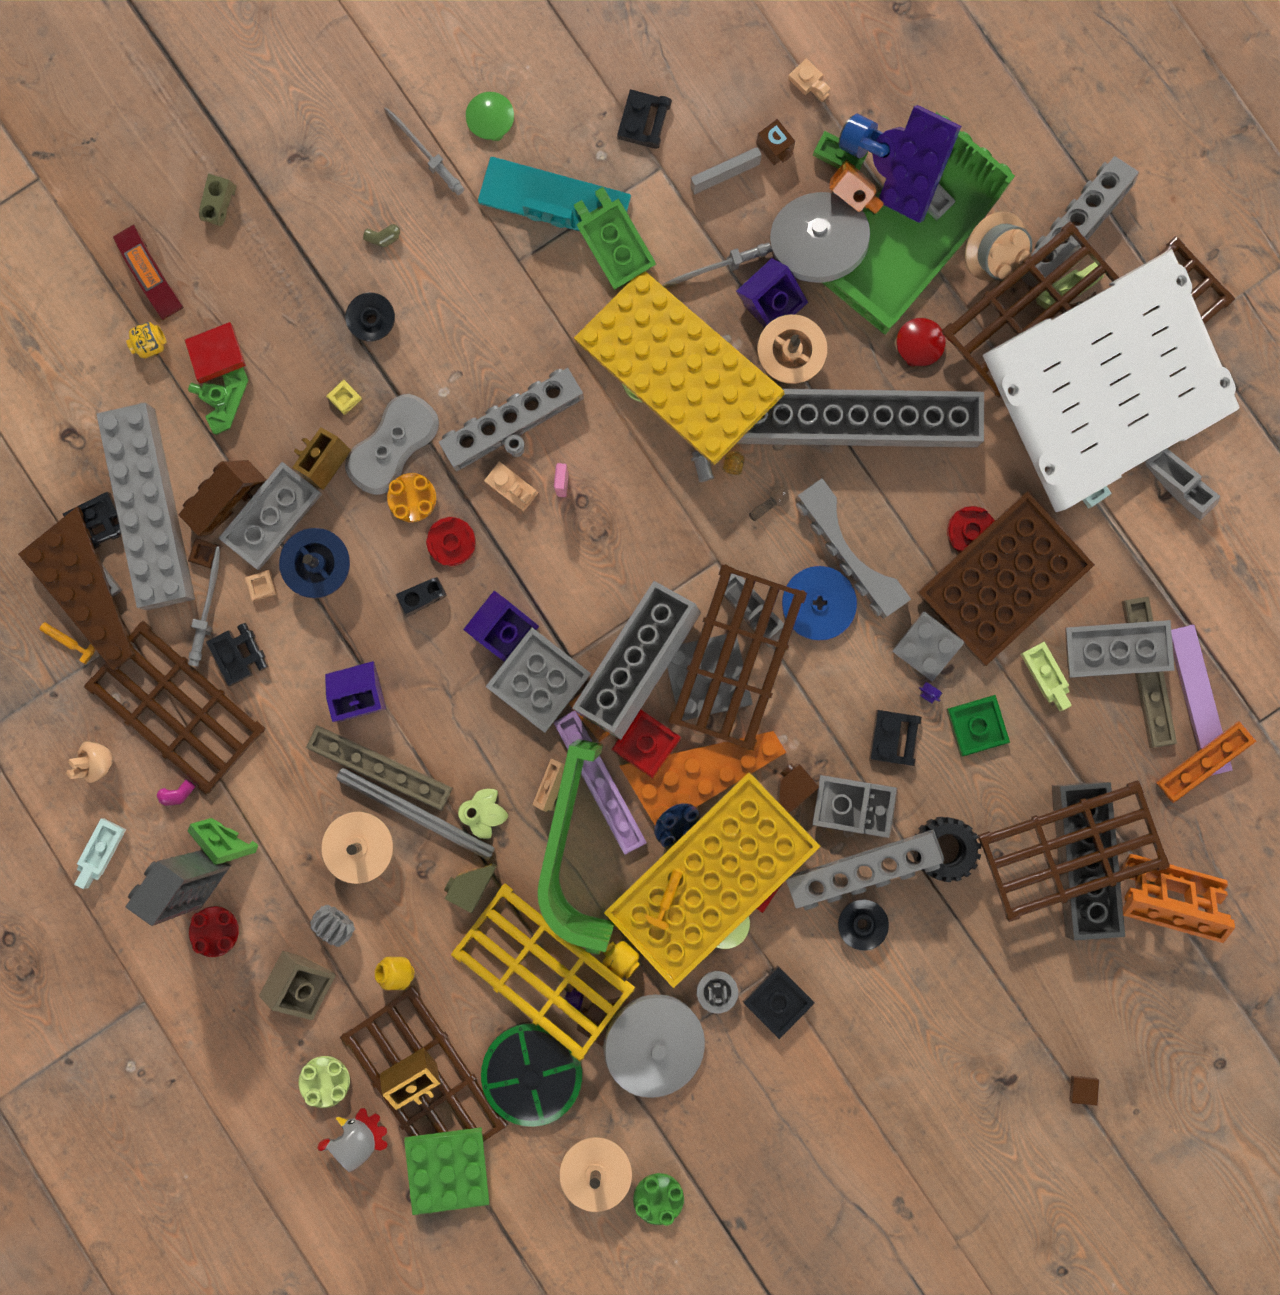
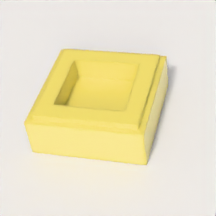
M345 380L341 381L326 396L343 415H346L362 400Z

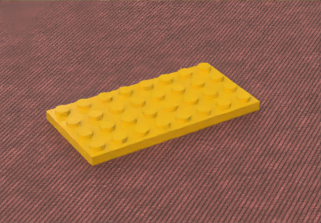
M646 271L633 278L574 337L576 343L713 465L785 395L784 390Z
M749 772L620 896L604 914L674 988L821 846ZM675 869L682 872V876L671 905L665 911L662 921L669 924L667 930L650 924L645 916L658 917L662 897L672 871Z

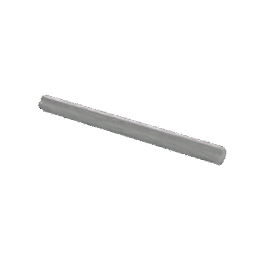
M342 768L337 774L336 779L339 782L487 860L494 853L495 848L361 776L345 768Z

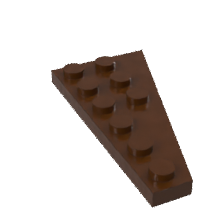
M76 507L18 553V555L110 668L117 670L136 654L127 630L122 624L118 613L119 609L110 592L111 588L99 555L95 552L91 541V534L83 520L82 510L80 507Z

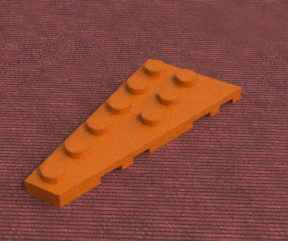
M774 731L756 735L755 739H757L754 750H748L740 745L726 741L672 753L653 779L630 763L619 766L654 825H656L659 817L670 807L682 803L697 807L739 782L749 772L752 774L785 754L786 751Z

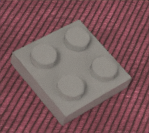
M923 611L892 652L933 682L961 648L964 641Z

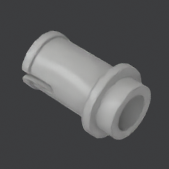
M518 435L507 437L504 443L506 451L512 454L513 457H520L524 453L523 439Z
M698 451L693 452L691 461L695 463L698 481L705 482L714 479L710 462Z

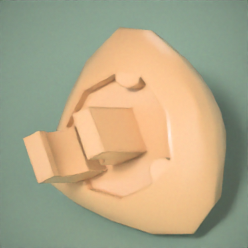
M85 741L78 750V758L69 759L68 763L74 769L67 770L66 774L70 779L84 778L88 783L96 782L108 773L113 762L112 753L104 745Z

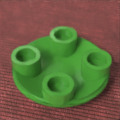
M496 92L478 94L469 102L466 109L468 128L476 136L483 139L501 140L503 135L510 130L514 121L512 104L505 96Z
M655 1173L645 1177L639 1182L634 1191L633 1203L636 1214L645 1222L653 1225L668 1226L672 1224L674 1219L680 1214L684 1204V1193L681 1185L676 1179L663 1173Z

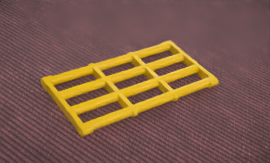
M506 883L501 886L496 896L451 953V956L459 963L462 961L494 988L493 991L502 994L533 1020V1024L541 1026L572 1052L571 1055L578 1061L584 1059L598 1036L635 989L627 980L623 981L581 946L571 944L555 934L545 922L543 916L517 896L514 890ZM502 897L540 926L531 939L494 910ZM487 917L524 946V949L516 959L479 930ZM544 931L579 958L571 970L567 969L536 944ZM472 938L509 967L501 979H498L463 950ZM529 951L564 979L555 991L520 964ZM584 962L623 993L614 1006L575 975ZM514 972L548 999L540 1012L505 984ZM568 983L607 1013V1016L599 1026L595 1025L560 996ZM553 1004L592 1035L583 1048L545 1017V1014Z

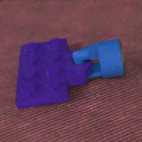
M916 105L912 109L906 128L896 127L883 133L878 131V124L857 113L852 115L845 123L840 133L839 146L841 150L857 158L864 157L868 151L871 152L877 171L886 178L879 199L884 203L883 205L921 223L927 214L962 126Z

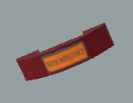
M133 224L113 236L130 271L161 319L164 320L183 309L184 306L173 288L168 284L136 226Z

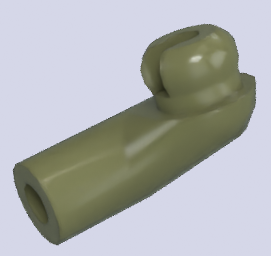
M395 224L389 225L380 232L367 228L364 232L363 240L380 247H387L399 238L400 228Z

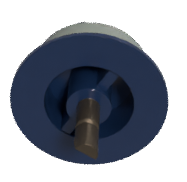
M322 528L304 529L288 539L282 548L279 559L280 573L286 585L295 593L308 598L325 597L334 593L345 582L350 569L349 552L343 541L334 533Z

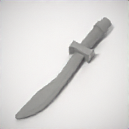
M385 107L384 110L429 159L428 169L433 174L437 172L448 184L452 192H455L457 195L462 194L464 187L446 169L442 162L444 159L439 154L433 157L405 124Z
M769 242L766 244L762 243L754 249L752 248L739 253L738 248L731 250L730 255L726 258L727 260L680 275L664 283L662 286L668 288L729 265L731 271L737 270L740 263L759 256H766L772 252Z
M216 547L201 620L193 619L191 626L196 630L192 649L188 657V665L199 666L205 635L211 636L212 627L208 625L206 620L218 575L219 547Z

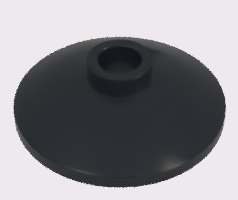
M368 292L358 295L350 302L346 310L345 319L348 329L355 337L363 341L373 342L384 338L390 333L395 323V312L387 298L378 293ZM375 316L376 321L374 323H369V317Z
M860 899L849 903L841 911L838 919V930L841 938L848 946L856 950L867 951L878 947L885 940L889 930V921L880 905L871 900ZM861 919L866 920L864 928L858 927V921Z

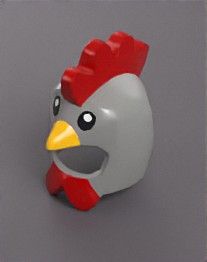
M361 1108L353 1119L347 1120L336 1117V1120L344 1130L343 1134L336 1139H323L317 1147L320 1152L329 1150L335 1159L348 1172H351L361 1166L374 1150L381 1151L387 1148V1142L382 1140V1137L387 1134V1128L385 1126H377L380 1121L379 1114L375 1113L368 1116L367 1110Z

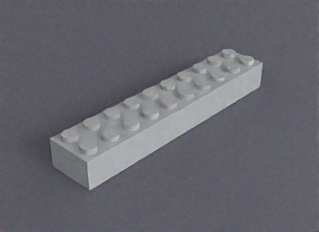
M783 389L785 395L736 444L978 447L984 442V392Z

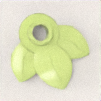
M495 789L477 791L472 800L463 802L458 809L460 821L469 825L472 833L478 838H491V826L500 825L508 818L507 812L501 806L495 804L498 791ZM470 808L475 810V816L472 818L467 816V811Z

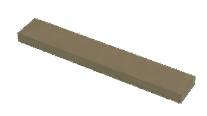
M1149 596L1122 601L1126 623L1153 621ZM1135 673L1149 748L1177 744L1164 673Z
M316 725L306 746L307 749L440 811H443L453 787L319 725Z

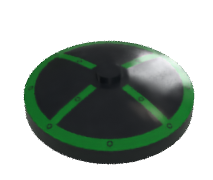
M532 1022L519 1023L500 1033L489 1046L481 1067L483 1092L490 1106L505 1120L527 1127L546 1125L562 1117L576 1101L582 1084V1061H578L572 1056V1052L541 1026H536Z

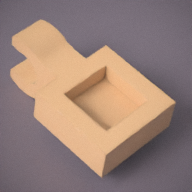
M805 59L789 74L788 80L804 95L811 91L821 102L830 95L828 92L831 88L821 81L823 74L808 59Z

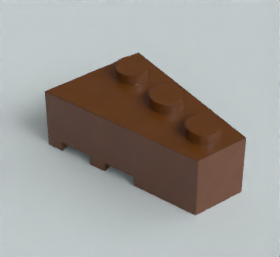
M249 460L222 461L218 463L213 469L214 473L212 476L198 486L199 491L184 502V508L178 515L197 536L212 534L234 513L232 509L241 499L246 502L251 497L248 493L257 484L262 486L267 479Z

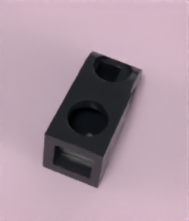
M438 577L396 594L406 618L447 596Z

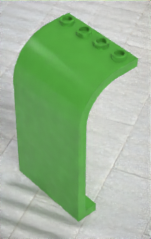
M960 131L939 181V184L956 202L937 221L927 212L924 221L921 223L885 205L875 215L867 208H864L863 212L867 217L870 228V242L864 259L858 267L844 277L821 283L886 335L968 239L974 228L986 217L1006 191L1015 175L1007 165L1000 164L995 160L986 148L979 147L974 143L968 133ZM881 188L880 191L875 195L876 197L879 198V196H880V194H881V191H882V188Z
M578 739L570 744L538 884V903L545 922L555 934L571 944L585 947L586 952L600 954L601 951L606 952L613 933L614 923L610 920L589 916L576 910L565 898L559 879L584 760L593 762L601 754L603 744Z

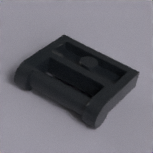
M630 89L617 133V139L658 149L661 143L660 134L667 110L671 108L672 100L666 96L658 97ZM652 106L658 109L651 134L647 136L644 135V131Z
M876 710L869 759L915 766L914 751L918 724H921L922 717ZM901 722H908L904 757L897 756Z

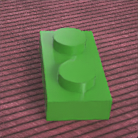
M824 131L812 156L838 169L847 159L860 171L868 152L864 157L857 158L840 149L838 137Z

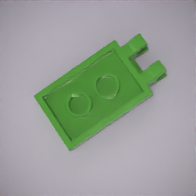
M601 187L595 191V195L601 203V206L589 213L582 200L574 204L575 210L582 219L576 225L615 291L641 273L654 267L656 262L619 198L612 202L604 187Z

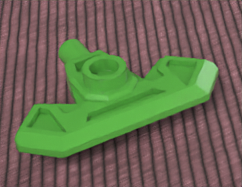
M243 367L222 375L225 386L203 383L202 386L195 383H190L188 392L199 395L198 397L202 401L215 408L214 411L205 416L215 435L231 428L249 381Z

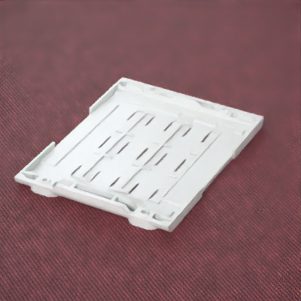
M1172 249L1109 283L1111 287L1052 320L1046 319L983 354L984 360L1055 512L1063 511L1121 478V474L1178 441L1187 440L1240 408L1234 395L1236 387L1228 369L1222 367L1192 297L1190 278L1186 269L1178 264ZM1158 306L1157 309H1155V310H1153V311H1151V312H1149L1148 314H1146V315L1143 316L1144 313H1146L1147 311H1149V310L1153 309L1154 307ZM1164 327H1167L1165 330H1163V331L1159 332L1158 334L1152 336V334H1154V333H1156L1157 331L1163 329ZM1111 332V335L1105 337L1104 339L1098 341L1097 343H1095V344H1093V345L1091 344V343H1093L1094 341L1100 339L1101 337H1103V336H1105V335H1107V334H1109V333ZM1176 347V349L1172 350L1171 352H1169V353H1167V354H1165L1164 356L1161 357V355H1162L1163 353H1165V352L1171 350L1172 348ZM1119 353L1121 354V355L1115 357L1114 359L1108 361L1107 363H1105V364H1103V365H1100L1101 363H1103V362H1105L1106 360L1112 358L1113 356H1115V355H1117V354H1119ZM1057 362H1060L1058 365L1052 367L1051 369H1049V370H1047V371H1045V372L1043 371V370L1047 369L1048 367H1050V366L1056 364ZM1183 367L1185 368V369H1183L1182 371L1176 373L1175 375H1173V376H1171V377L1169 376V375L1175 373L1176 371L1182 369ZM1128 373L1130 374L1129 376L1123 378L1122 380L1116 382L1115 384H1113V385H1111V386L1109 385V384L1113 383L1114 381L1120 379L1121 377L1127 375ZM1069 382L1068 385L1064 386L1063 388H1061V389H1059V390H1057L1056 392L1053 393V391H1054L1055 389H1057V388L1061 387L1062 385H1064V384H1066V383ZM1193 387V389H1192L1191 391H1189V392H1187V393H1185L1184 395H1182V396L1179 397L1180 394L1186 392L1187 390H1189V389H1191V388ZM1138 394V396H1136L1135 398L1119 406V404H1121L1122 402ZM1078 403V405H1076V406H1074L1073 408H1071V409L1067 410L1066 412L1062 413V411H1064L1065 409H1067V408L1071 407L1072 405ZM1147 414V416H1145L1144 418L1128 426V424ZM1087 423L1086 426L1072 433L1073 430ZM1095 443L1097 444V445L1093 446L1092 448L1086 450L1085 452L1081 453V451H1083V450H1085L1086 448L1092 446L1093 444H1095Z

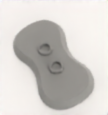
M402 394L391 400L386 406L381 422L375 432L367 439L355 445L346 458L345 469L351 481L360 489L370 494L380 495L388 492L390 482L401 476L408 458L435 437L438 431L439 419L434 409L423 399L411 394Z

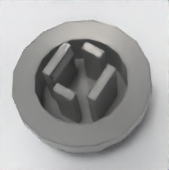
M723 971L707 973L697 985L698 1001L705 1010L711 1013L720 1014L727 1012L735 1005L738 999L736 981L731 975Z

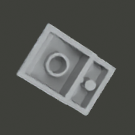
M820 775L813 825L890 838L898 788Z

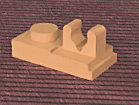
M501 462L497 463L484 480L486 484L523 512L539 493Z
M550 759L532 804L533 806L545 812L548 810L555 811L556 806L554 802L558 798L564 763Z

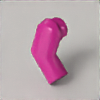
M185 779L177 790L160 789L157 792V799L164 806L180 805L196 786Z

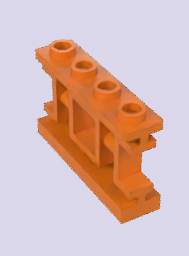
M1129 854L1121 866V870L1152 859ZM1171 864L1169 868L1160 871L1156 869L1130 878L1135 881V888L1130 887L1124 896V901L1127 902L1123 906V916L1224 943L1235 929V923L1231 919V915L1218 912L1217 904H1222L1228 896L1227 891H1224L1228 886V881ZM1147 880L1154 882V884L1147 883ZM1167 890L1184 894L1185 902L1168 898ZM1148 894L1155 895L1156 898L1149 897ZM1198 907L1205 909V912L1198 910Z

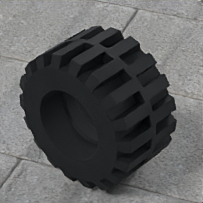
M936 817L934 820L926 821V825H921L918 828L920 830L918 834L934 829L937 839L945 834L953 835L959 844L958 855L952 862L947 864L941 863L939 864V869L925 872V874L939 881L951 882L954 880L957 882L962 880L961 877L971 875L969 872L971 869L975 870L978 865L975 862L981 858V854H978L981 844L977 842L978 835L972 831L973 828L958 819ZM915 851L913 855L914 860L919 862L921 855L918 851Z

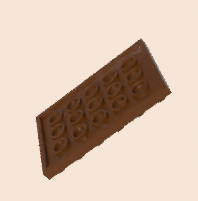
M1027 491L928 581L917 594L945 625L964 641L966 648L983 666H987L1095 564Z

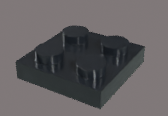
M778 965L743 1000V1003L778 1039L815 1004Z

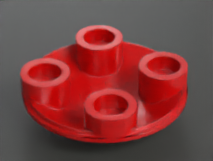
M927 318L912 319L901 327L897 334L896 345L899 354L909 366H928L935 363L942 356L946 346V339L941 332V327L936 322Z
M210 906L192 916L189 926V940L194 952L206 957H219L228 953L236 944L239 935L238 922L235 916L226 908Z

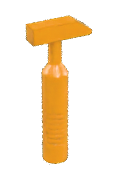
M46 622L39 628L41 632L69 649L81 652L83 655L79 661L87 664L96 651L91 643L85 650L78 645L76 640Z
M673 869L660 903L658 917L645 916L650 924L667 930L669 924L662 921L665 911L671 905L682 872Z

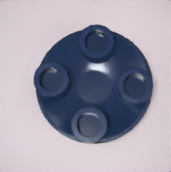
M687 803L677 804L667 809L659 817L655 825L654 834L658 842L664 848L673 846L700 820L699 811L695 806Z

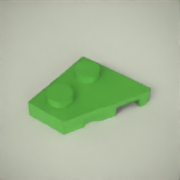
M213 818L192 823L188 828V833L214 865L256 853L259 846L254 841L248 844L237 838L238 832L224 827L222 823Z

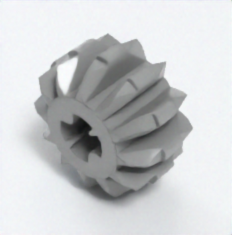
M330 905L321 906L310 921L311 929L316 933V936L328 942L329 945L336 947L344 945L351 938L355 930L353 921L342 911Z

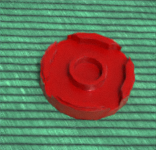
M977 506L964 507L955 512L948 521L946 529L948 540L952 547L960 553L995 519L984 508Z
M456 517L442 518L429 529L430 531L426 539L427 549L433 559L440 564L451 567L462 565L473 555L476 547L475 533L464 520Z

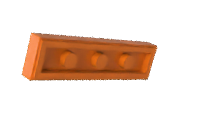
M1238 721L1158 780L1156 784L1169 800L1174 803L1257 741L1242 723Z

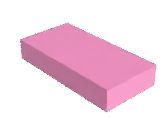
M557 463L555 470L554 489L558 497L567 496L569 472L567 465Z

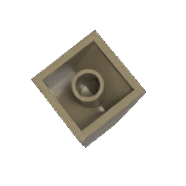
M282 951L259 997L273 1011L313 1020L336 974L303 956Z

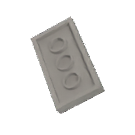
M281 462L219 539L254 568L260 570L320 498L322 493L285 463Z
M1170 620L1065 628L1069 678L1175 671Z

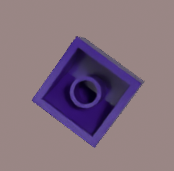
M772 258L736 290L746 309L764 328L778 317L795 315L808 303L789 267Z
M493 591L463 630L505 662L531 628L537 630L539 625L496 591Z

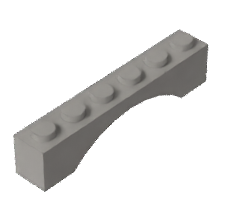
M823 478L797 496L795 500L798 503L795 505L798 511L803 516L807 515L812 521L810 524L812 530L817 536H823L827 542L825 547L832 556L837 555L842 562L840 564L841 569L847 576L851 575L856 581V584H854L855 588L861 596H867L871 602L869 606L877 617L881 615L884 619L911 600L897 579L884 576L870 569L850 550L838 524L836 511L837 497Z

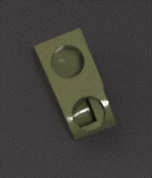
M208 173L199 209L201 221L217 226L223 225L231 196L235 195L237 187L233 182Z

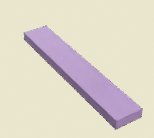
M1195 625L1172 629L1171 633L1173 655L1199 751L1223 733ZM1228 762L1212 775L1232 771L1231 762Z
M576 711L553 722L567 749L570 744L578 739L592 742ZM600 755L593 762L584 760L581 775L624 855L646 844L644 836Z

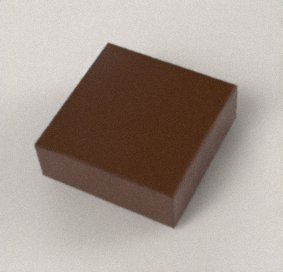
M195 538L188 562L211 569L216 547L221 549V546Z
M1071 1076L1069 1101L1074 1104L1097 1106L1099 1079Z

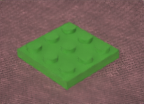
M482 1127L405 1137L404 1143L412 1215L489 1205Z

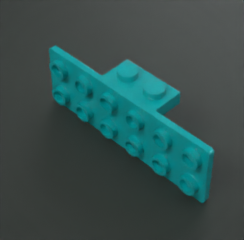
M490 157L478 197V203L525 216L533 221H543L559 228L565 227L579 231L576 224L581 222L582 219L575 210L574 204L582 200L589 213L601 206V203L596 197L595 191L603 186L504 159ZM604 187L611 201L613 202L619 198L627 212L631 194Z

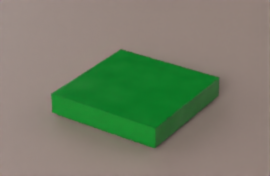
M996 695L946 709L961 757L1010 743Z

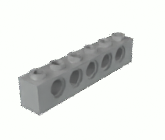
M1116 156L1109 163L1104 162L1099 168L1093 182L1089 180L1083 187L1082 195L1079 199H1073L1065 210L1067 213L1062 219L1058 217L1050 227L1051 232L1046 237L1043 235L1037 241L1031 256L1060 233V229L1069 221L1081 223L1080 226L1076 227L1085 239L1088 240L1135 185L1139 171ZM1104 185H1109V186H1111L1112 188H1111V189H1106V188H1104L1103 186H1104ZM1093 203L1097 207H1089L1087 204ZM1072 235L1065 241L1066 244H1061L1046 257L1051 262H1040L1036 265L1044 277L1048 276L1081 248V245ZM1030 272L1021 278V280L1032 287L1039 283Z
M569 368L555 370L549 375L550 378L544 382L537 381L528 387V391L521 395L516 393L510 396L504 405L500 407L498 405L493 406L485 412L486 415L479 419L472 418L464 423L462 429L458 431L451 430L444 434L439 444L455 471L463 469L503 446L505 440L510 435L520 436L583 400V392ZM550 389H558L560 391L557 398H549L547 393ZM530 401L539 403L538 408L533 411L527 410L525 408L526 404ZM515 413L517 419L513 423H507L504 421L507 414ZM488 425H493L496 427L495 432L489 436L484 435L483 429ZM465 438H473L474 443L471 447H462V441Z
M933 829L792 874L786 882L796 909L804 907V910H809L819 905L818 902L826 899L828 903L843 898L842 894L851 892L852 895H857L867 891L866 887L874 884L876 888L886 886L891 883L890 879L900 877L901 880H905L915 876V872L925 869V872L937 870L940 868L939 864L943 863L944 857ZM911 850L918 851L921 855V860L919 862H912L908 859L907 853ZM886 858L893 859L897 864V868L894 870L886 869L883 865V860ZM859 867H869L872 871V876L868 878L863 877L859 873ZM844 874L848 879V883L846 885L838 884L835 880V875ZM813 881L820 882L824 887V891L820 893L815 892L812 889L811 883Z

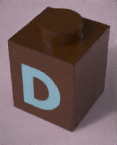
M776 119L758 133L756 144L771 163L776 165L780 161L782 163L787 161L793 155L796 141L780 121Z

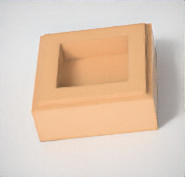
M270 570L245 577L253 602L277 595Z

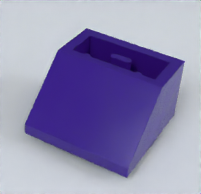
M374 661L325 674L326 700L332 722H342L387 710Z

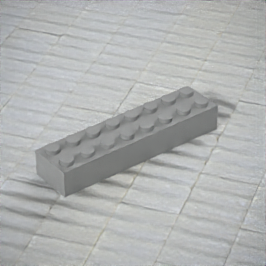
M141 403L97 413L137 608L151 610L195 600L155 409L147 403Z

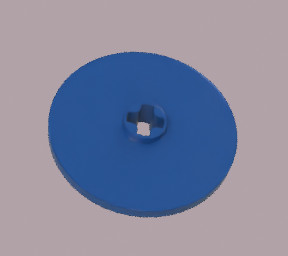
M826 566L809 567L798 572L786 585L787 587L807 592L805 602L801 604L793 630L800 636L811 640H828L843 633L852 623L857 609L856 593L850 581L839 571ZM784 591L782 610L786 619L794 594ZM818 596L821 597L822 601H826V605L822 606L821 610H818V607L813 605V601H816Z

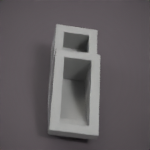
M1167 448L1145 462V465L1168 492L1197 519L1201 520L1218 504L1220 495L1201 481L1202 476Z
M731 574L724 597L736 609L745 580L741 576ZM753 589L743 619L755 632L765 601ZM773 611L764 637L777 641L784 623Z

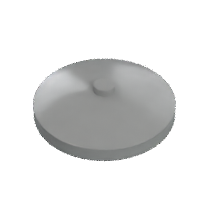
M816 192L803 195L788 203L776 216L770 233L772 253L775 260L788 266L793 276L799 280L815 283L837 280L858 267L868 251L870 228L867 217L862 210L860 212L856 211L835 193Z
M647 995L629 1002L613 1017L604 1038V1059L612 1077L623 1089L641 1097H661L679 1090L695 1075L703 1059L705 1038L700 1021L686 1004L667 995Z

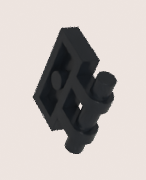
M105 492L77 506L82 510L83 520L91 534L94 549L100 547L101 543L109 539L115 540L121 537L120 525H115L112 520L118 517L111 493ZM72 508V509H70V510H68V511L62 513L63 516L65 517L68 513H70V512H71L73 509H75V508ZM103 524L106 530L95 535L92 529Z
M246 623L237 626L241 635L236 638L228 630L206 641L228 686H233L252 676L253 674L249 666L254 663L259 671L268 668L264 660L266 656L263 650H259L254 640L256 636L253 630H249ZM242 644H246L251 654L245 658L239 648Z

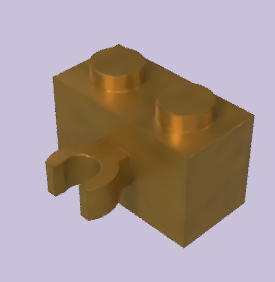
M320 427L311 441L307 438H302L301 441L306 444V448L303 451L295 448L294 452L299 458L292 468L305 480L324 490L351 452V449L339 437Z
M424 1047L380 1073L382 1095L395 1110L412 1100L418 1105L422 1104L421 1095L428 1094L430 1098L434 1097L432 1088L440 1084L437 1063Z

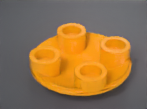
M417 473L403 474L389 484L387 493L388 506L394 516L402 521H421L428 517L435 507V488L429 479Z

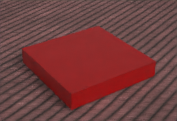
M231 322L185 339L194 373L200 384L246 366Z
M640 709L622 739H618L611 750L653 779L677 746L681 737Z

